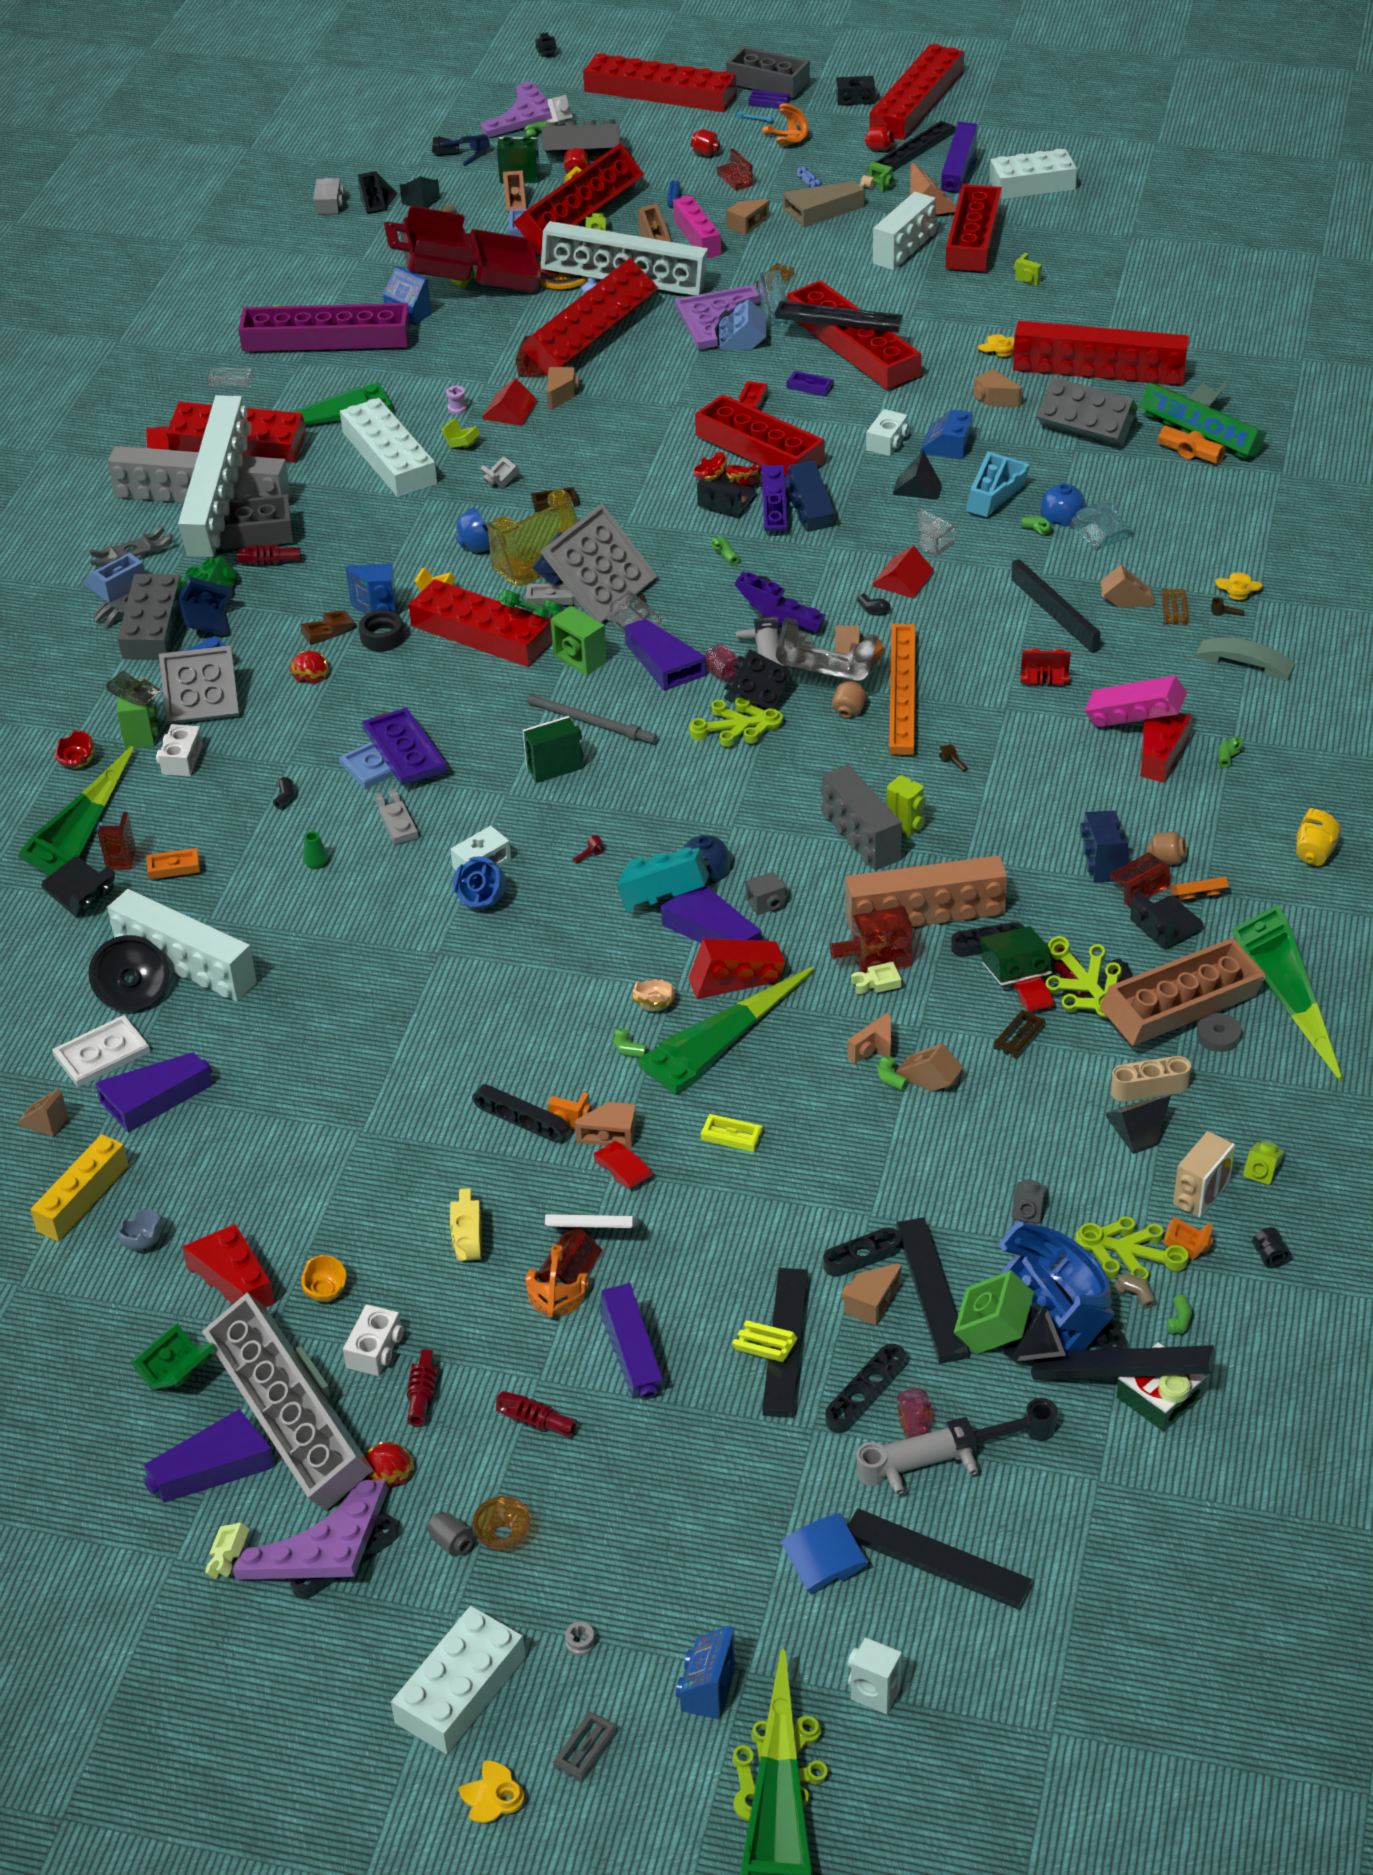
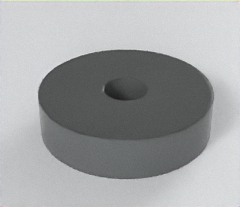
M1213 1013L1199 1020L1196 1037L1198 1042L1206 1049L1215 1052H1225L1232 1050L1239 1044L1241 1026L1230 1015Z

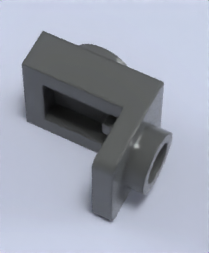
M1036 1180L1018 1181L1014 1192L1012 1219L1039 1223L1047 1186L1040 1185V1182Z

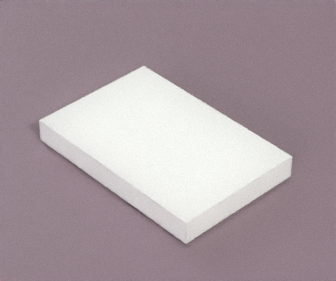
M123 1015L52 1049L54 1057L77 1087H80L150 1053V1048L126 1016Z
M545 1214V1225L635 1228L637 1226V1216Z

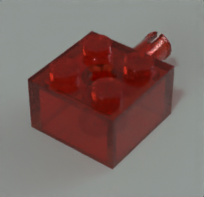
M905 906L853 915L852 940L830 943L832 959L836 960L837 958L854 956L859 972L863 973L868 972V967L893 962L896 968L912 966L913 926Z

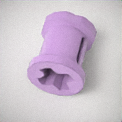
M462 386L449 387L446 390V395L449 398L448 411L452 414L465 412L467 410L463 397L465 389Z

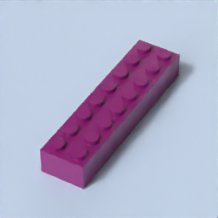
M408 303L243 307L238 331L242 351L276 352L279 350L317 351L320 349L358 350L361 348L399 349L408 346L410 317Z

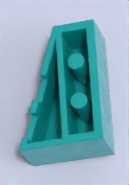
M687 847L680 849L677 853H659L649 859L636 858L629 861L617 887L626 913L634 911L633 906L639 903L649 901L651 905L657 903V897L672 893L673 897L704 887L709 873L701 849Z

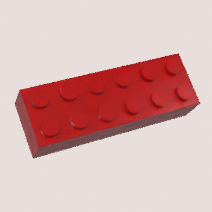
M962 184L946 245L945 268L972 270L974 272L986 271L1001 210L1002 187Z
M724 394L695 413L696 436L761 466L784 465V476L788 475L789 465L815 460L818 467L825 462V439Z
M178 402L166 432L171 450L199 452L213 405ZM247 408V420L251 422L252 430L251 435L247 436V450L243 451L242 456L285 459L286 462L296 463L307 432L303 414Z
M436 579L408 604L412 627L528 668L552 644L550 618L533 614L518 607L513 608L503 605L500 601Z

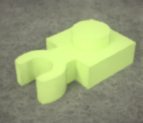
M889 962L868 967L867 973L855 972L851 974V983L856 984V994H863L870 988H874L875 992L878 993L900 988L901 978L894 963Z
M236 1523L219 1528L210 1551V1555L214 1558L208 1563L205 1571L206 1574L213 1579H217L219 1573L224 1577L229 1576L232 1570V1559L239 1557L242 1548L245 1546V1540L249 1532L248 1527L242 1523Z

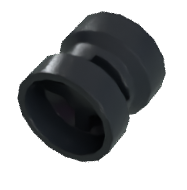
M1264 1228L1252 1238V1244L1256 1251L1261 1253L1260 1258L1265 1267L1277 1268L1284 1265L1290 1259L1291 1252L1288 1246L1282 1242V1236L1277 1228Z

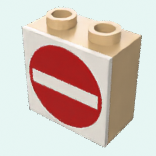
M1207 1131L1177 1167L1173 1204L1201 1218L1230 1183L1235 1144Z

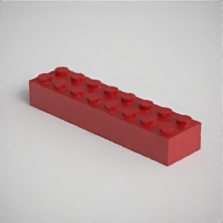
M930 44L869 112V129L885 125L890 130H893L895 139L905 140L964 72V51L958 50L955 47L947 48L939 44Z
M605 53L596 54L583 70L585 92L717 112H725L736 96V74L727 71L718 72L708 68L698 69L692 66H677L674 63L664 64L658 61H644L639 58L630 59L623 56H610Z
M620 142L524 211L513 223L524 238L532 241L534 247L542 248L543 230L549 221L574 226L579 225L586 220V217H590L592 213L601 209L632 186L644 173Z
M630 257L533 333L522 349L548 376L549 367H566L646 303L659 287Z
M821 280L787 293L788 302L861 310ZM796 321L886 389L893 388L921 375L922 353L893 332Z
M1018 320L1014 334L1013 371L1183 386L1189 335Z

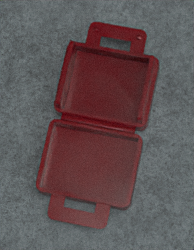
M410 206L408 215L403 219L402 224L389 221L384 222L389 248L404 251L407 269L412 273L467 281L473 268L475 279L479 284L530 293L537 291L541 275L555 277L559 274L558 271L541 269V266L537 263L536 256L542 257V248L534 247L532 241L528 238L472 229L470 234L466 233L463 228L465 221L463 214ZM397 232H400L402 242H399Z

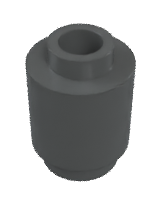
M438 1512L428 1522L427 1531L430 1533V1538L451 1556H459L471 1548L473 1532L451 1513Z

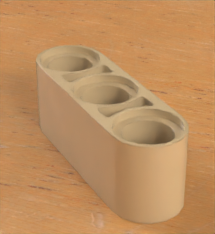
M1172 1056L1119 1065L1112 1072L1111 1095L1118 1101L1127 1102L1184 1092L1189 1087L1191 1063L1185 1057Z

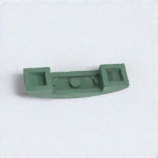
M1223 637L1203 640L1195 654L1196 659L1216 664L1223 657L1264 667L1265 676L1286 681L1289 680L1295 667V663L1275 649L1239 638Z

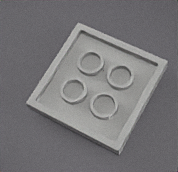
M231 646L159 654L167 725L239 716Z

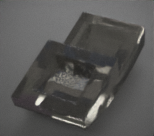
M124 670L111 679L106 686V690L115 696L139 706L147 705L161 693V689L145 678L141 677L137 680Z

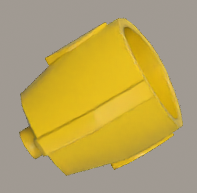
M1310 808L1305 814L1296 834V853L1304 863L1321 866L1333 853L1342 831L1339 823L1333 816L1314 808ZM1314 821V822H1317V823H1321L1322 825L1319 826V825L1312 824V823H1307V822Z

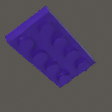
M407 707L362 721L363 730L401 785L447 771L446 762Z

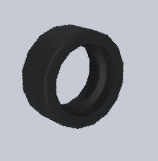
M389 610L370 612L359 621L360 641L363 646L374 651L394 649L404 640L403 620L400 615ZM379 628H390V629H392V630H390V631H388V632H385V633H373V632H371V631H373V630H375V629H379Z

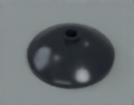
M136 935L118 936L102 944L92 956L88 971L89 983L95 996L107 1007L120 1012H138L154 1005L166 991L169 982V965L162 950L150 940ZM126 976H132L134 980L128 983L124 980V978Z

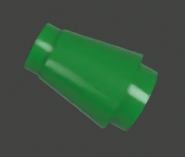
M310 831L304 836L303 862L310 869H320L325 866L328 854L319 833Z

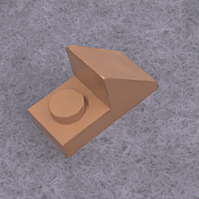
M885 1013L848 1039V1059L856 1064L862 1059L869 1057L873 1051H876L881 1056L887 1055L891 1057L890 1014Z

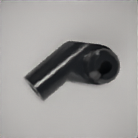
M865 593L860 594L857 598V602L870 615L886 614L890 611V603L885 599H870Z
M282 777L276 783V787H279L281 792L273 800V804L277 809H283L296 796L294 783L288 777Z

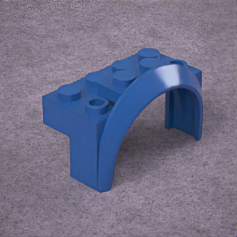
M1017 1220L998 1243L1002 1251L1016 1254L1002 1272L1005 1273L1012 1270L1034 1291L1030 1306L1035 1302L1048 1309L1064 1351L1085 1350L1115 1315L1109 1307L1112 1303L1109 1281L1103 1268L1087 1250L1068 1236L1046 1226ZM1066 1254L1063 1260L1058 1264V1266L1053 1271H1051L1052 1266L1061 1258L1062 1255ZM1053 1278H1054V1279L1064 1288V1290L1069 1294V1296L1071 1297V1299H1072L1073 1302H1074L1073 1305H1071V1303L1068 1301V1299L1065 1297V1295L1061 1292V1290H1060V1289L1058 1288V1286L1055 1284V1282L1053 1281Z

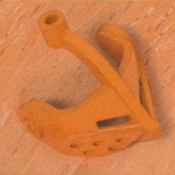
M791 104L779 105V112L786 116L788 120V131L773 129L771 125L762 128L765 135L771 133L780 136L777 137L776 143L782 146L792 145L803 140L805 136H809L806 117L799 108ZM795 122L798 123V125H799L801 131L798 130V128H797Z
M553 1245L551 1247L550 1283L538 1282L537 1270L534 1269L528 1270L525 1280L528 1298L534 1309L543 1315H547V1317L554 1318L555 1316H564L577 1310L584 1302L586 1292L589 1289L588 1273H579L577 1281L570 1285L556 1283L558 1263L563 1259V1249L560 1245ZM539 1294L548 1300V1304L539 1297ZM568 1296V1299L555 1305L556 1300Z

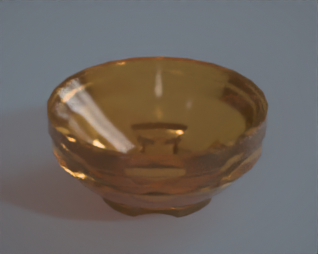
M508 1496L493 1497L483 1502L476 1509L472 1521L473 1529L477 1539L486 1547L497 1550L509 1549L521 1543L527 1536L530 1527L529 1511L521 1501ZM499 1527H508L512 1530L511 1534L506 1538H498L494 1535L495 1530Z

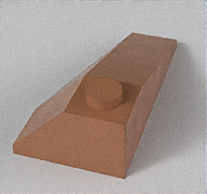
M913 162L911 164L910 195L918 192L935 197L936 214L955 212L957 206L949 198L947 199L946 194L929 175Z

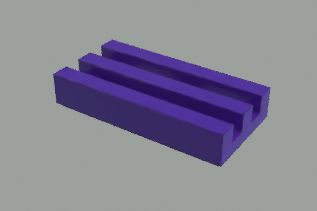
M753 90L748 99V105L779 109V105L788 103L789 94Z
M794 371L786 382V388L823 397H826L827 392H830L834 386V379Z

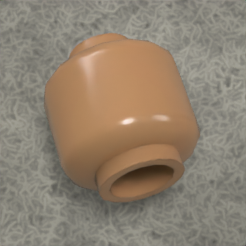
M847 681L841 683L836 688L832 707L843 718L858 716L862 712L866 693L857 682Z
M1175 831L1157 833L1153 836L1152 843L1147 845L1149 858L1155 857L1154 860L1157 859L1156 863L1160 862V866L1178 865L1187 855L1186 840Z

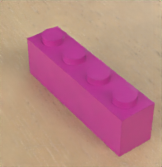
M682 196L679 199L673 200L674 222L691 245L708 248L707 258L720 256L721 234L692 196Z
M1176 675L1093 690L1084 711L1096 728L1179 714L1187 691Z

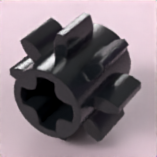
M546 32L540 33L539 39H535L537 52L543 53V57L552 56L553 50H556L555 37H550L549 33Z

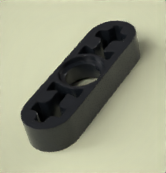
M1017 922L958 931L952 935L951 951L960 957L982 954L980 937L1025 926Z
M886 1227L826 1250L823 1255V1269L830 1276L840 1277L895 1256L901 1250V1234L894 1228ZM859 1248H865L870 1253L866 1256H859L855 1251Z

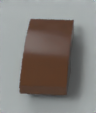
M345 610L323 613V621L301 624L300 632L309 644L318 643L348 631L354 627V621Z

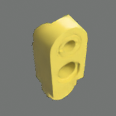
M471 1188L459 1189V1201L450 1202L452 1245L455 1248L456 1258L459 1261L482 1259V1214L480 1212L479 1200L473 1201Z

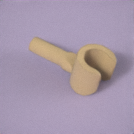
M864 175L859 186L863 189H873L875 183H872L874 177Z

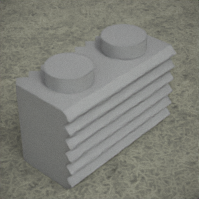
M340 178L316 179L313 197L315 214H338L339 207H343V197L345 196V187L341 185Z

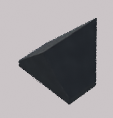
M377 171L358 174L360 200L366 213L386 210L398 192Z
M419 176L406 184H399L401 203L404 205L428 208L440 199L438 179L433 180Z
M924 450L897 478L893 495L938 499L941 482Z
M1171 1095L1129 1104L1106 1112V1118L1132 1154L1158 1146Z
M1034 1302L1028 1313L1022 1338L1011 1341L1003 1354L1015 1361L1066 1356L1048 1309Z

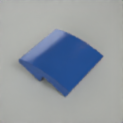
M841 1513L833 1514L810 1523L781 1540L804 1587L811 1595L837 1577L844 1581L869 1564Z

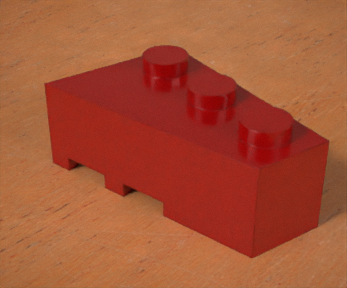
M1179 712V714L1145 719L1143 721L1141 777L1162 783L1165 782L1190 739L1192 716Z
M703 938L688 978L696 999L777 983L785 961L777 941Z
M236 1224L182 1246L187 1269L192 1273L196 1272L204 1278L205 1283L210 1287L214 1286L223 1293V1297L232 1304L237 1302L247 1292L266 1308L275 1304L270 1280Z

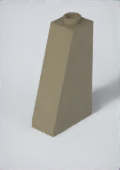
M854 181L783 192V211L802 227H807L864 207L865 191Z

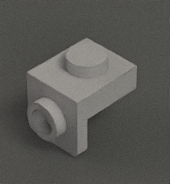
M504 456L490 470L484 465L480 468L485 474L483 479L490 486L495 484L500 489H503L520 471L515 464Z

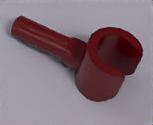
M598 835L591 836L587 841L589 847L572 859L575 864L592 853L594 855H601L603 853L604 847Z

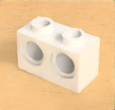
M171 724L168 734L164 735L163 746L161 750L157 751L156 756L157 764H160L163 775L191 776L203 746L200 726Z
M365 1305L343 1348L346 1368L376 1376L380 1375L384 1365L387 1366L391 1361L392 1350L395 1344L399 1343L403 1336L404 1327L401 1325L399 1312Z

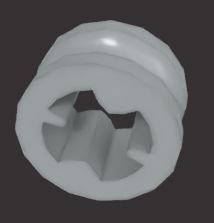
M575 1622L566 1629V1647L570 1653L582 1656L593 1650L595 1645L594 1630L589 1624ZM579 1635H584L586 1641L583 1642L580 1639L581 1642L578 1643L574 1641V1637L577 1636L579 1638Z

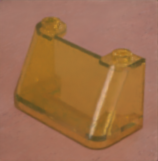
M562 488L554 490L548 495L550 507L518 523L505 516L488 523L492 568L510 583L516 586H525L542 578L540 574L531 568L540 557V551L549 545L558 531L564 533L579 521L569 493Z

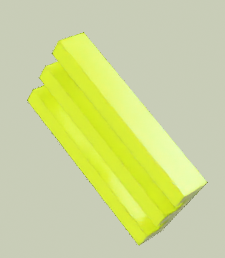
M709 1114L701 1132V1140L754 1152L756 1144L759 1142V1136L763 1133V1126Z
M746 1320L744 1323L746 1329L739 1331L738 1336L740 1338L739 1340L734 1339L732 1345L735 1350L783 1362L795 1344L797 1337L794 1332ZM750 1340L761 1343L763 1346L752 1344L747 1341ZM772 1346H773V1347L781 1348L782 1350L779 1351V1350L772 1349V1348H768V1347H772Z

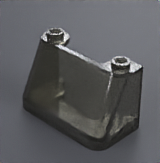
M788 617L784 619L776 650L778 662L786 668L854 682L865 681L881 666L885 655V649L879 637L866 634L865 639L861 643H851L849 654L814 647L812 637L799 630L797 619Z

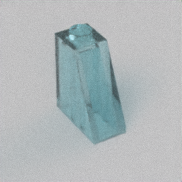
M780 270L760 272L758 284L759 304L761 310L766 313L767 326L787 324L788 320L775 318V311L779 302L787 301Z

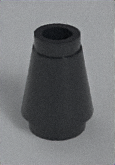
M441 136L433 137L432 153H436V155L459 154V144L440 146L441 142L453 140Z

